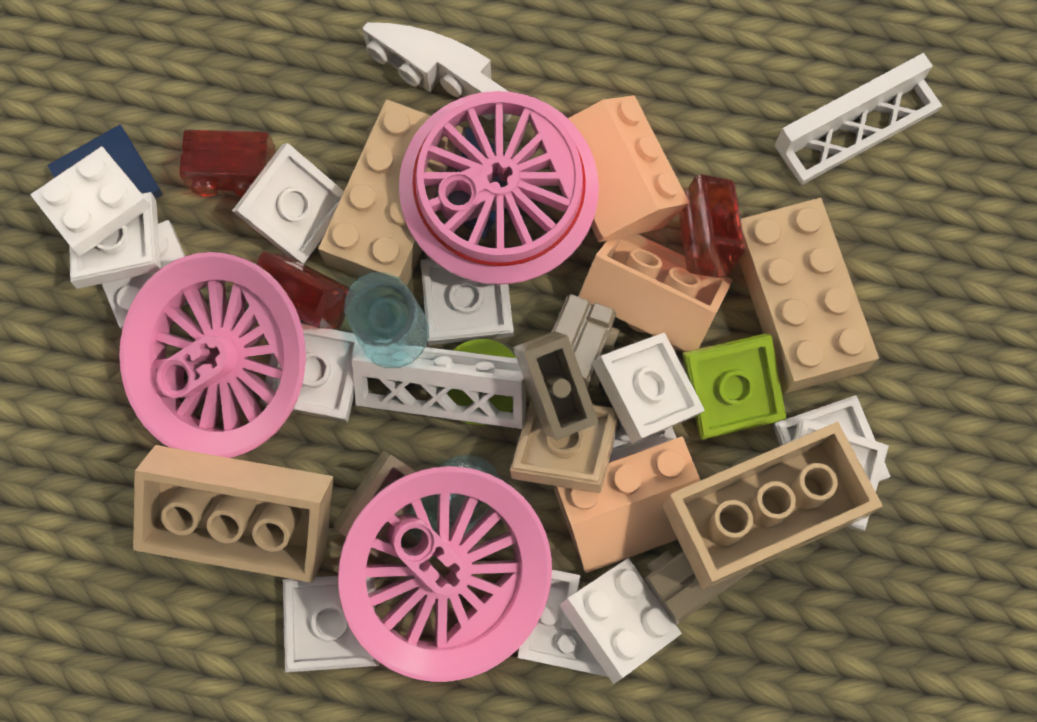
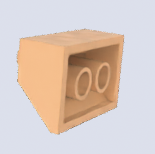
M635 95L601 100L568 118L584 137L596 164L599 192L597 208L591 228L598 242L662 229L689 204Z
M639 234L606 241L596 254L578 297L589 300L590 304L597 303L614 309L615 317L625 321L635 331L649 333L653 336L665 332L674 350L687 352L699 349L733 279Z
M683 436L610 462L601 493L559 486L554 487L556 498L585 574L678 540L662 505L669 494L700 481Z

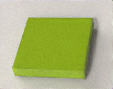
M765 333L683 352L687 377L705 410L695 416L698 436L702 440L786 419L772 335Z

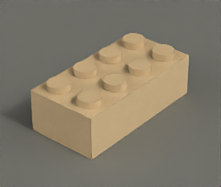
M386 99L318 248L327 266L404 294L423 250L413 238L402 213L399 197L400 170L405 152L412 138L431 115ZM458 125L454 127L466 138L464 127ZM446 136L436 146L458 156H462L463 153ZM430 159L426 172H455V168ZM425 186L428 200L439 196V186Z
M822 198L738 220L731 240L763 334L768 333L772 335L779 380L783 393L786 394L866 372L879 359Z
M835 422L669 494L662 505L702 591L863 520L883 506L839 422Z
M155 445L135 470L133 550L313 583L327 551L333 476Z

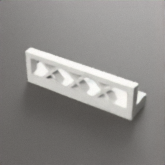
M924 53L782 128L775 147L800 185L809 182L940 110L942 104L924 80L932 68V64ZM912 89L915 90L925 104L924 107L917 111L899 106L901 96ZM894 100L893 105L888 104V102ZM873 110L890 114L888 126L879 129L865 125L867 114ZM897 116L902 117V119L896 121ZM858 118H860L859 123L853 122V121L857 120ZM838 129L856 133L854 145L845 148L830 144L832 133ZM862 135L869 136V137H867V138L861 140V139H862ZM825 137L824 142L818 141L819 139ZM804 147L822 151L819 164L808 170L804 168L795 152ZM828 153L833 154L832 157L826 159Z
M369 340L352 359L356 406L518 429L523 428L526 418L527 385L516 358ZM367 377L380 379L391 391L386 395L368 393ZM409 383L420 384L432 397L427 401L416 400L404 387ZM450 389L463 390L474 402L468 407L459 406L446 393ZM494 394L513 397V413L499 411L488 399Z

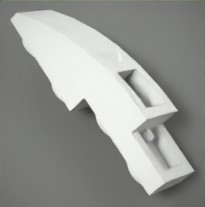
M367 22L362 28L368 54L378 63L385 64L387 62L396 68L402 79L411 86L416 87L420 85L428 92H431L440 81L442 87L455 97L460 95L466 97L482 92H509L491 80L490 59L451 38L432 31L392 23ZM494 114L481 115L488 120L494 118ZM503 114V125L512 117L511 114Z

